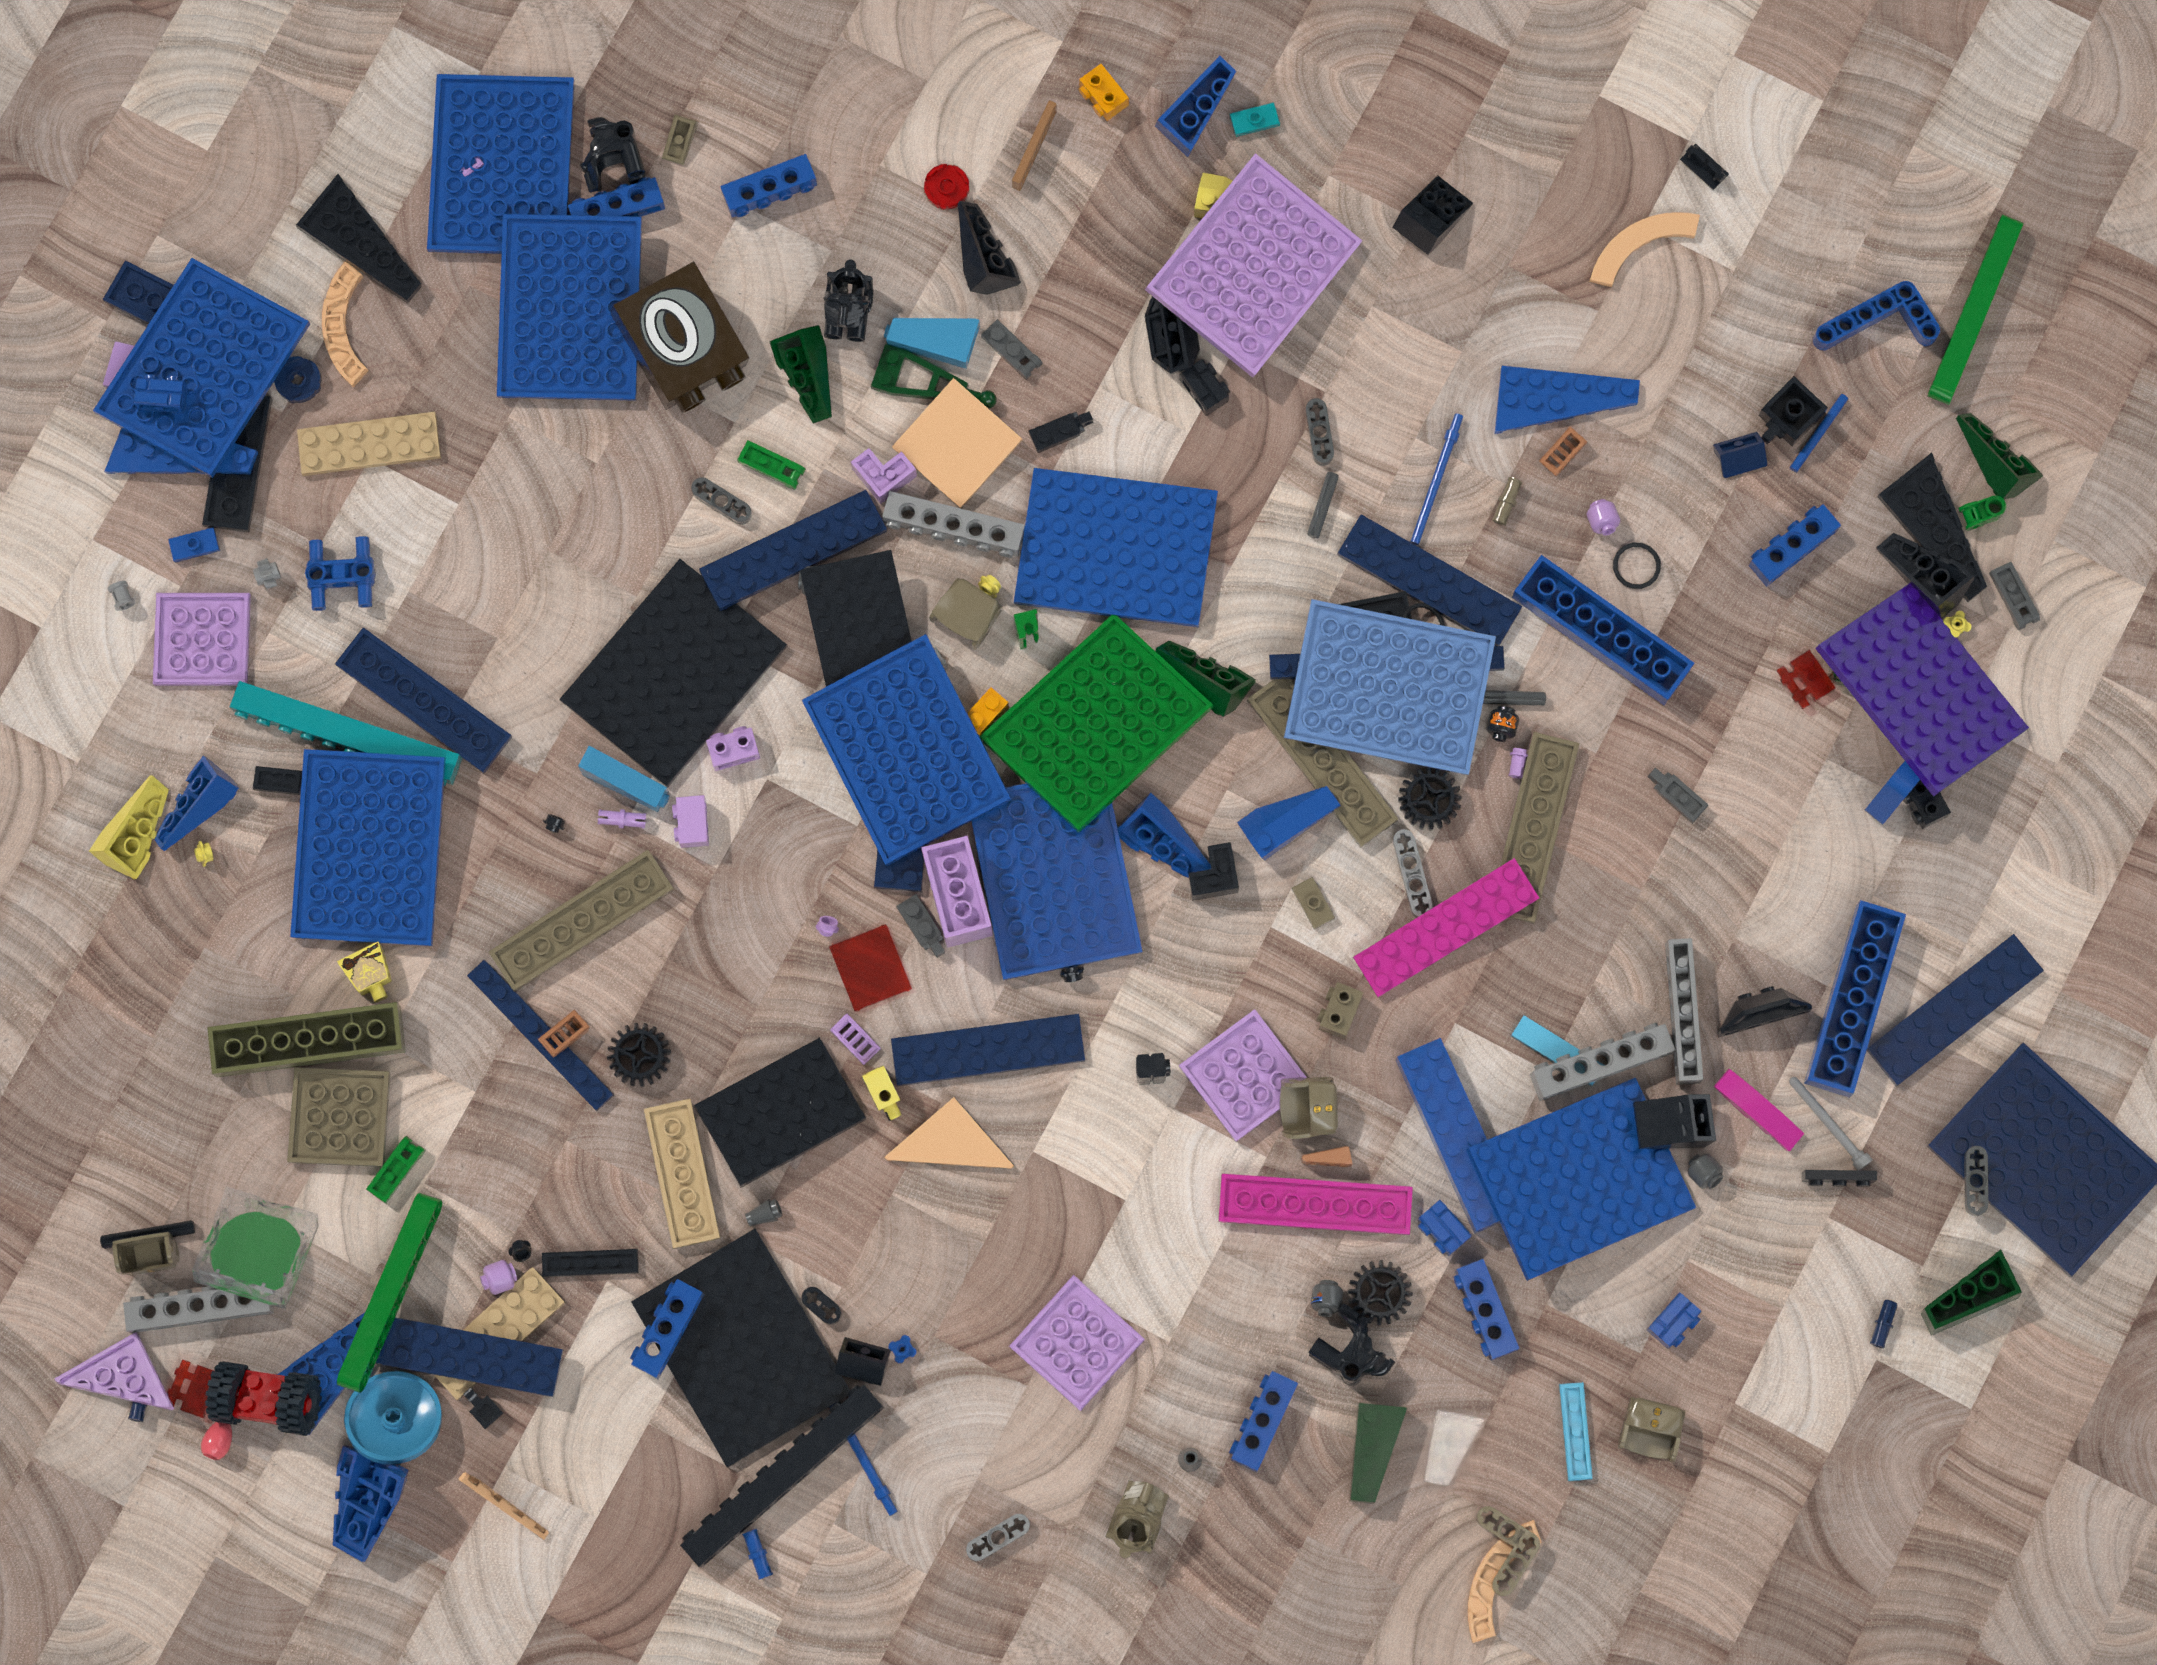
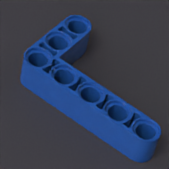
M1902 281L1820 325L1813 337V344L1819 350H1828L1898 311L1917 342L1922 346H1930L1936 341L1940 333V327L1915 285L1909 281ZM1904 290L1908 292L1910 297H1901L1899 291ZM1879 302H1887L1890 308H1882ZM1911 310L1919 311L1921 317H1914L1911 314ZM1859 313H1868L1870 319H1862ZM1839 323H1847L1850 330L1841 329ZM1923 330H1930L1933 333V336H1925L1923 334ZM1819 334H1827L1830 337V340L1823 341L1820 338Z
M1906 761L1902 763L1865 808V811L1882 825L1920 780Z

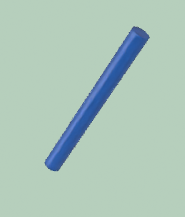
M1840 394L1789 467L1793 472L1797 473L1846 404L1849 399L1846 395Z

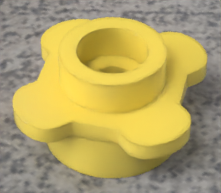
M992 575L982 576L980 578L981 581L978 583L980 589L995 599L997 597L996 593L1001 589L999 581Z
M1957 611L1954 616L1944 619V624L1956 638L1964 631L1969 632L1971 630V624L1966 621L1963 611Z
M198 841L199 845L194 849L197 861L201 862L203 867H205L206 863L213 861L212 850L209 843L203 844L202 841Z

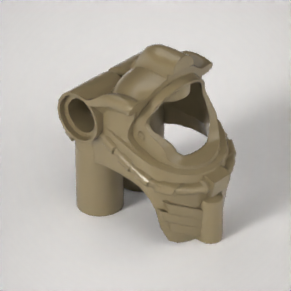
M1128 1480L1123 1497L1115 1508L1105 1537L1113 1539L1120 1548L1119 1554L1123 1559L1129 1558L1131 1553L1145 1551L1150 1554L1157 1539L1169 1495L1163 1493L1161 1489L1150 1483ZM1130 1532L1135 1533L1132 1541L1128 1540Z

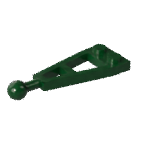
M887 344L884 346L871 383V389L889 395L934 400L940 394V391H936L940 378L948 382L954 378L988 409L994 407L997 402L994 392L985 390L981 393L968 389L969 384L966 381L907 350ZM905 360L933 374L927 390L896 387Z

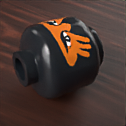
M1498 706L1497 709L1490 712L1486 730L1489 734L1493 735V740L1506 742V739H1512L1516 736L1520 719L1515 714L1516 711L1514 709Z

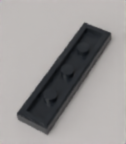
M638 1249L542 1253V1277L639 1274Z

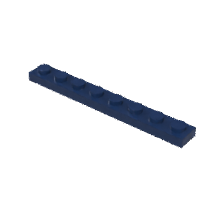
M485 960L467 975L596 1112L614 1096L569 1047L554 1058L538 1041L550 1028ZM554 1034L563 1043V1041L556 1034ZM551 1037L547 1039L554 1049L558 1047Z

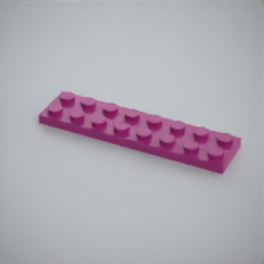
M1513 858L1355 955L1353 959L1376 996L1380 997L1538 900L1539 896L1516 859Z
M1222 1174L1218 1222L1410 1235L1413 1187Z

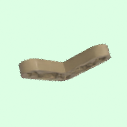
M1485 1506L1477 1513L1478 1524L1513 1547L1492 1582L1494 1593L1499 1596H1507L1514 1590L1538 1552L1540 1540L1534 1533L1491 1506ZM1491 1511L1493 1513L1491 1517L1496 1521L1499 1520V1517L1504 1519L1498 1525L1497 1532L1492 1529L1495 1526L1494 1523L1489 1521L1485 1524L1483 1522L1484 1517L1481 1516L1483 1512L1488 1513ZM1511 1524L1514 1526L1515 1534L1513 1537L1507 1538L1503 1536L1501 1532L1503 1525ZM1532 1538L1534 1539L1533 1545H1535V1548L1527 1550L1525 1555L1530 1557L1526 1560L1523 1555L1515 1553L1517 1548L1520 1552L1524 1549L1523 1539L1528 1540ZM1512 1558H1519L1522 1561L1523 1567L1520 1571L1515 1572L1510 1569L1509 1562ZM1505 1569L1509 1574L1517 1576L1515 1581L1510 1578L1507 1582V1585L1510 1587L1509 1590L1504 1589L1501 1592L1498 1590L1499 1585L1497 1581L1505 1579L1507 1575L1502 1573Z

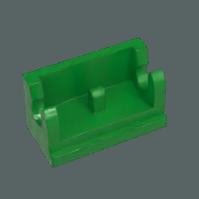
M1037 609L1014 614V626L1020 650L1027 648L1026 635L1032 634L1035 643H1038Z

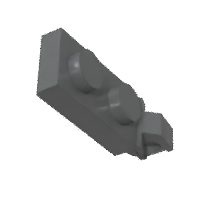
M1654 768L1648 775V778L1656 784L1654 789L1692 824L1709 806L1674 774L1671 775L1667 772L1664 775L1657 768Z
M917 894L896 906L920 946L925 951L931 948L937 958L943 955L945 951L939 943L943 940L942 934Z

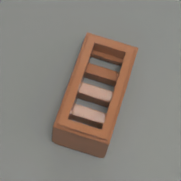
M1569 427L1539 462L1557 476L1588 442L1572 427ZM1569 435L1579 443L1577 447L1567 440ZM1562 443H1565L1572 450L1570 454L1560 446ZM1556 449L1566 457L1564 461L1554 453ZM1550 456L1560 464L1558 468L1547 460Z
M574 1009L542 1035L538 1041L554 1058L589 1031L590 1026ZM570 1022L579 1029L577 1032L569 1025ZM565 1027L572 1036L568 1037L562 1028ZM558 1032L565 1041L562 1043L554 1035ZM551 1037L558 1047L554 1049L547 1039Z
M1348 1146L1305 1154L1301 1158L1302 1164L1336 1167H1352L1353 1165Z

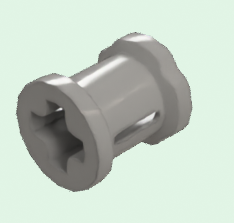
M119 581L108 587V591L112 593L116 603L114 607L117 611H122L135 605V600L131 598L127 589L128 583L126 581Z

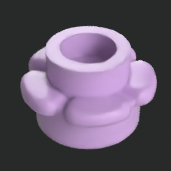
M822 916L819 922H817L816 929L821 935L830 937L833 933L835 934L839 931L837 927L838 921L831 916Z

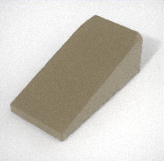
M674 115L662 159L681 165L685 164L697 130L698 121Z

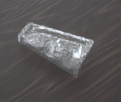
M1436 1410L1424 1482L1442 1486L1449 1485L1482 1425L1483 1418Z

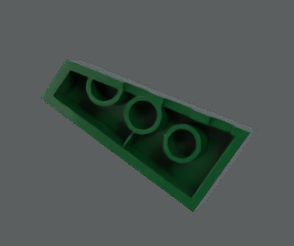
M2002 1250L1997 1251L1987 1261H1984L1974 1271L1962 1278L1957 1284L1923 1309L1921 1316L1931 1336L2020 1297L2022 1291Z
M1358 1404L1349 1502L1375 1503L1407 1407Z

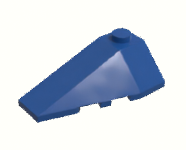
M204 755L189 773L186 779L189 784L183 795L178 793L175 799L177 801L175 810L167 814L154 840L163 851L225 807L235 797L239 789L228 774Z
M1325 786L1256 808L1237 823L1260 857L1265 861L1341 805L1330 789Z
M1149 793L1117 827L1119 838L1131 849L1137 852L1141 850L1151 855V859L1156 862L1159 860L1170 865L1172 870L1189 878L1188 873L1211 869L1210 863L1171 811L1152 793Z

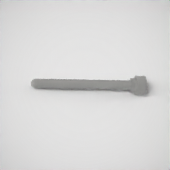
M1796 1077L1790 1078V1085L1853 1157L1851 1159L1854 1162L1852 1165L1857 1170H1862L1873 1161L1868 1153L1857 1149Z

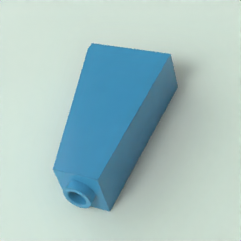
M893 318L891 325L887 324L884 338H887V345L967 369L980 329V320L975 318Z
M588 746L578 765L584 777L656 812L661 807L664 808L670 796L667 795L669 792L667 787L591 746Z

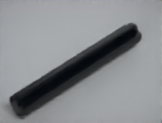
M190 1220L102 1235L100 1237V1244L102 1248L106 1249L112 1248L113 1241L164 1232H170L173 1237L194 1234L195 1224Z

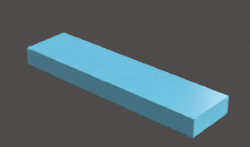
M1526 1016L1522 1017L1511 1037L1553 1063H1557V1058L1570 1054V1057L1579 1055L1578 1048ZM1597 1061V1063H1598L1599 1065L1605 1066L1604 1064H1602V1063H1600L1599 1061ZM1574 1064L1576 1072L1580 1074L1585 1073L1583 1064Z
M1584 1382L1559 1384L1568 1481L1592 1480Z

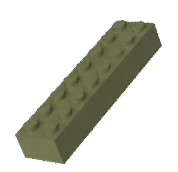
M397 1002L207 1027L212 1074L217 1078L406 1053L401 1006Z

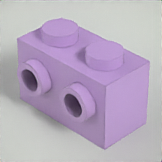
M746 726L738 727L733 730V733L726 735L724 733H716L710 736L711 739L706 740L715 771L760 759L752 728H747Z
M705 796L676 797V804L672 805L673 819L677 818L678 827L674 828L675 842H679L681 848L709 846Z

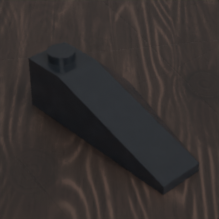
M960 200L958 202L963 273L970 292L988 295L1018 286L1021 281L1015 264L1010 257L1006 258L1000 249L1003 245L1000 240H996L989 231L991 225L978 204Z
M1896 533L1891 534L1876 547L1877 551L1908 584L1910 583L1913 588L1918 590L1922 598L1941 619L1960 604L1974 580V576L1958 561L1949 560L1940 556L1938 552L1920 547L1918 543Z

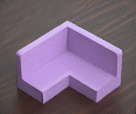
M869 448L851 461L852 470L880 504L887 500L889 491L897 492L917 477L916 468L902 451L884 465Z

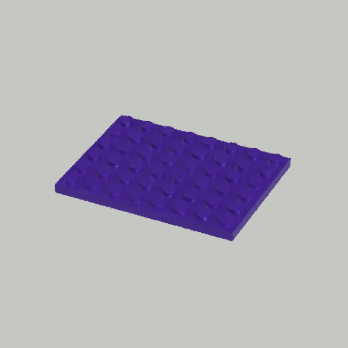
M1910 583L1815 648L1933 796L2029 728L1960 641L1951 634L1950 629L1944 624L1943 620Z

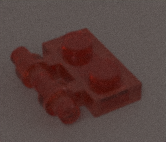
M1810 650L1790 661L1789 665L1793 669L1792 672L1789 673L1785 666L1777 670L1781 677V683L1783 686H1787L1793 695L1791 698L1795 703L1798 702L1802 710L1810 705L1806 699L1808 695L1816 702L1836 689ZM1799 678L1805 688L1800 690L1794 679Z
M182 1359L179 1368L176 1367L174 1372L176 1376L171 1389L168 1388L167 1394L173 1406L177 1399L182 1400L181 1411L204 1419L208 1407L205 1406V1401L207 1400V1396H205L206 1390L208 1391L209 1388L207 1384L208 1380H211L210 1375L214 1370L197 1365L193 1374L188 1372L191 1362ZM184 1379L191 1380L186 1394L180 1392Z

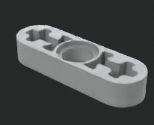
M1015 1514L971 1540L966 1547L968 1557L973 1561H982L1022 1537L1030 1528L1028 1518L1023 1514ZM1018 1518L1019 1521L1024 1520L1026 1522L1023 1525L1024 1530L1021 1532L1018 1529L1012 1531L1011 1533L1014 1537L1009 1539V1534L1003 1526L1008 1524V1528H1011L1015 1525V1519ZM999 1530L1005 1534V1541L1002 1544L996 1545L991 1541V1535L994 1531ZM987 1536L988 1543L994 1549L988 1551V1547L982 1549L983 1555L980 1557L977 1554L972 1555V1545L976 1543L978 1546H981L985 1543L982 1538Z

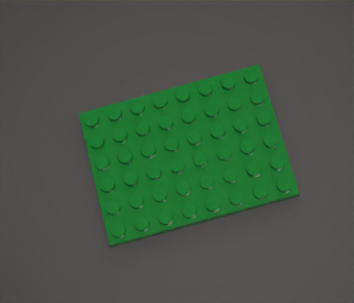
M1111 615L980 736V739L1067 823L1080 833L1213 708V704L1117 615Z

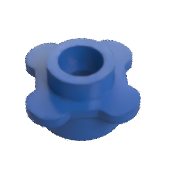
M903 1335L896 1342L892 1341L889 1343L888 1348L893 1351L895 1355L894 1360L897 1363H903L904 1359L916 1355L917 1351L912 1347L911 1339L907 1335ZM901 1347H904V1348H905V1350H904L903 1352L900 1351V1348H901Z

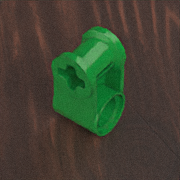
M1991 496L1959 507V512L1963 513L1967 524L1965 526L1966 530H1973L1999 520L2006 510L2005 500L2000 496ZM1996 504L2000 508V512H1991L1988 505Z

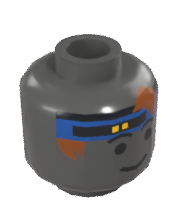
M1321 1280L1312 1289V1309L1317 1311L1318 1315L1322 1317H1332V1314L1338 1313L1339 1308L1342 1306L1343 1289L1335 1281Z

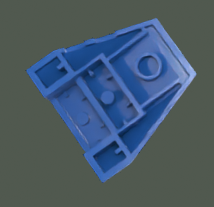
M343 1445L336 1476H340L339 1491H335V1499H339L338 1514H334L333 1546L361 1562H366L403 1494L409 1472L408 1469L399 1464L389 1465L373 1462L362 1456L354 1447Z

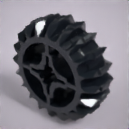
M1427 767L1426 774L1421 769H1418V777L1410 773L1409 778L1412 782L1404 780L1402 784L1406 788L1399 789V793L1404 796L1398 797V802L1405 803L1400 806V811L1408 810L1404 815L1405 820L1412 816L1411 825L1414 826L1417 821L1421 822L1419 826L1421 830H1423L1425 824H1428L1429 831H1432L1435 823L1438 829H1442V820L1445 824L1449 825L1451 820L1448 816L1456 818L1457 813L1454 810H1460L1461 805L1456 802L1461 801L1462 796L1455 794L1460 791V787H1452L1456 780L1452 778L1447 781L1449 773L1445 772L1443 776H1440L1439 768L1435 770V774H1431V767ZM1428 782H1435L1445 790H1435ZM1420 784L1422 795L1417 797L1416 800L1411 801L1412 790ZM1426 792L1430 797H1435L1433 805L1429 800H1423L1426 799ZM1445 797H1449V806L1444 812L1439 814L1437 803ZM1415 808H1426L1432 816L1423 815Z
M634 1023L633 1031L626 1025V1034L623 1035L618 1030L617 1034L620 1039L611 1038V1042L616 1047L608 1046L607 1048L609 1052L614 1053L607 1056V1060L615 1061L609 1065V1068L611 1070L618 1068L614 1076L618 1078L623 1075L621 1081L624 1084L631 1078L630 1085L632 1087L636 1085L637 1080H639L640 1086L644 1087L645 1079L652 1085L654 1084L652 1076L655 1075L660 1080L662 1077L658 1071H668L662 1064L671 1063L669 1058L664 1057L672 1053L671 1049H663L669 1045V1041H661L664 1037L663 1032L655 1036L657 1032L655 1026L648 1032L647 1023L643 1024L642 1030H640L638 1023ZM639 1037L635 1046L623 1048L629 1040ZM647 1038L656 1043L658 1055L646 1050ZM642 1048V1052L646 1056L637 1061L633 1054L635 1052L638 1053L637 1050ZM620 1055L632 1059V1072L622 1066ZM656 1062L650 1070L639 1073L645 1063Z
M1383 1260L1379 1261L1378 1268H1375L1374 1262L1371 1261L1369 1263L1370 1270L1362 1265L1361 1271L1363 1275L1355 1272L1354 1276L1358 1279V1282L1350 1280L1349 1284L1354 1286L1355 1289L1348 1290V1294L1355 1295L1354 1298L1349 1299V1304L1356 1302L1358 1304L1353 1310L1357 1312L1361 1309L1363 1311L1359 1317H1365L1366 1314L1370 1316L1368 1324L1372 1323L1373 1318H1377L1378 1326H1381L1382 1318H1385L1387 1325L1391 1324L1390 1316H1393L1398 1321L1400 1317L1397 1311L1401 1314H1406L1407 1311L1402 1305L1410 1306L1411 1302L1406 1300L1405 1297H1412L1413 1292L1405 1291L1406 1288L1412 1286L1411 1282L1403 1283V1280L1408 1275L1405 1273L1399 1277L1397 1274L1400 1272L1401 1267L1398 1266L1395 1271H1392V1262L1388 1263L1387 1268H1383ZM1384 1274L1393 1280L1382 1284L1373 1275ZM1366 1279L1369 1282L1371 1294L1362 1300L1360 1289L1363 1281ZM1398 1286L1400 1298L1398 1304L1394 1307L1389 1298V1292ZM1377 1287H1380V1290L1381 1288L1386 1289L1389 1287L1384 1293L1385 1299H1380V1297L1371 1299L1376 1293ZM1378 1302L1384 1308L1386 1307L1388 1311L1376 1312L1367 1306Z

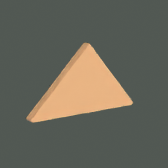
M954 1097L884 1157L887 1161L1007 1169L1014 1167Z
M463 1472L459 1480L540 1538L545 1540L548 1536V1530L481 1480L466 1472Z

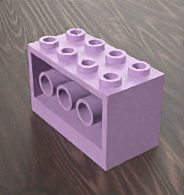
M968 836L921 847L947 948L993 936Z

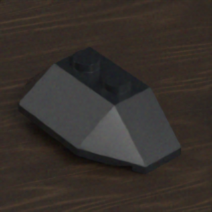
M1152 296L1145 313L1152 360L1170 374L1192 368L1200 351L1197 332Z
M1774 986L1760 990L1761 994L1752 996L1751 993H1746L1738 996V1000L1732 1005L1717 1035L1718 1038L1809 1013L1813 1008L1810 1003L1782 988L1775 990Z

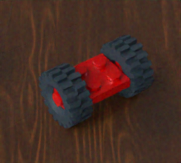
M220 1361L214 1367L215 1372L212 1371L210 1375L211 1380H208L207 1385L209 1388L208 1391L206 1390L205 1395L207 1396L205 1406H208L206 1414H209L208 1418L211 1421L233 1425L240 1423L241 1419L278 1425V1430L281 1432L307 1436V1434L311 1433V1429H314V1422L318 1420L319 1416L317 1414L321 1408L319 1403L322 1401V1396H320L322 1387H320L321 1382L317 1376L290 1372L288 1376L251 1371L245 1364Z

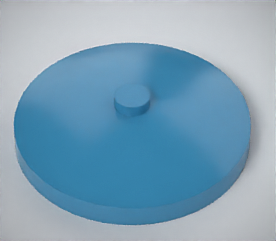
M392 1371L369 1378L363 1392L354 1391L346 1405L344 1423L349 1441L362 1456L381 1464H401L416 1459L432 1446L441 1429L442 1410L437 1394L425 1380L410 1373Z

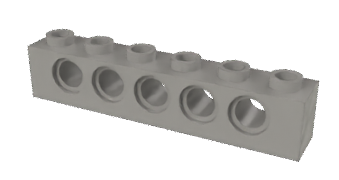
M889 491L882 516L883 522L891 529L899 530L901 527L909 529V532L915 535H922V533L930 534L936 540L944 541L946 538L954 540V543L959 546L970 544L977 546L976 549L980 551L990 552V550L998 551L999 555L1012 558L1013 555H1019L1025 530V524ZM907 510L915 513L911 519L903 518L902 514ZM928 516L937 518L936 523L932 525L926 524L924 521ZM950 522H957L960 526L956 530H950L947 528V525ZM974 527L982 530V533L978 536H973L969 532ZM995 533H1002L1005 538L997 542L992 539V536Z
M1692 938L1669 939L1665 944L1672 1039L1675 1047L1676 1085L1700 1084L1703 1080Z
M1657 1023L1645 1026V1031L1638 1034L1634 1030L1623 1034V1039L1614 1041L1611 1038L1601 1042V1047L1592 1049L1589 1046L1579 1050V1055L1570 1057V1054L1557 1058V1063L1548 1065V1062H1544L1534 1066L1535 1070L1530 1074V1078L1539 1101L1672 1054L1675 1051V1047L1666 1024L1658 1026ZM1641 1039H1646L1650 1042V1050H1645L1641 1047ZM1619 1047H1625L1628 1050V1058H1623L1619 1055ZM1597 1055H1603L1607 1059L1606 1066H1601L1597 1063ZM1574 1064H1583L1585 1073L1580 1074L1576 1072ZM1555 1070L1560 1071L1563 1075V1081L1558 1082L1554 1080L1552 1072Z
M216 1286L201 1288L202 1292L192 1293L191 1289L177 1291L178 1295L168 1296V1293L154 1294L152 1299H145L144 1296L131 1297L130 1302L123 1303L126 1331L129 1333L272 1314L274 1313L272 1293L252 1296L251 1302L247 1305L241 1304L243 1294L235 1292L227 1286L224 1289L217 1290ZM222 1296H226L228 1299L227 1305L224 1308H218L217 1300ZM202 1299L204 1302L203 1309L195 1312L193 1309L194 1302ZM173 1303H179L180 1310L176 1315H171L169 1312V1308ZM154 1306L156 1314L148 1319L145 1315L146 1309Z

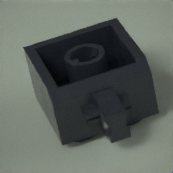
M1793 376L1761 409L1758 416L1766 422L1765 426L1768 428L1761 438L1768 445L1777 436L1779 439L1783 438L1793 447L1824 416L1828 407ZM1796 410L1797 413L1792 414L1789 411Z

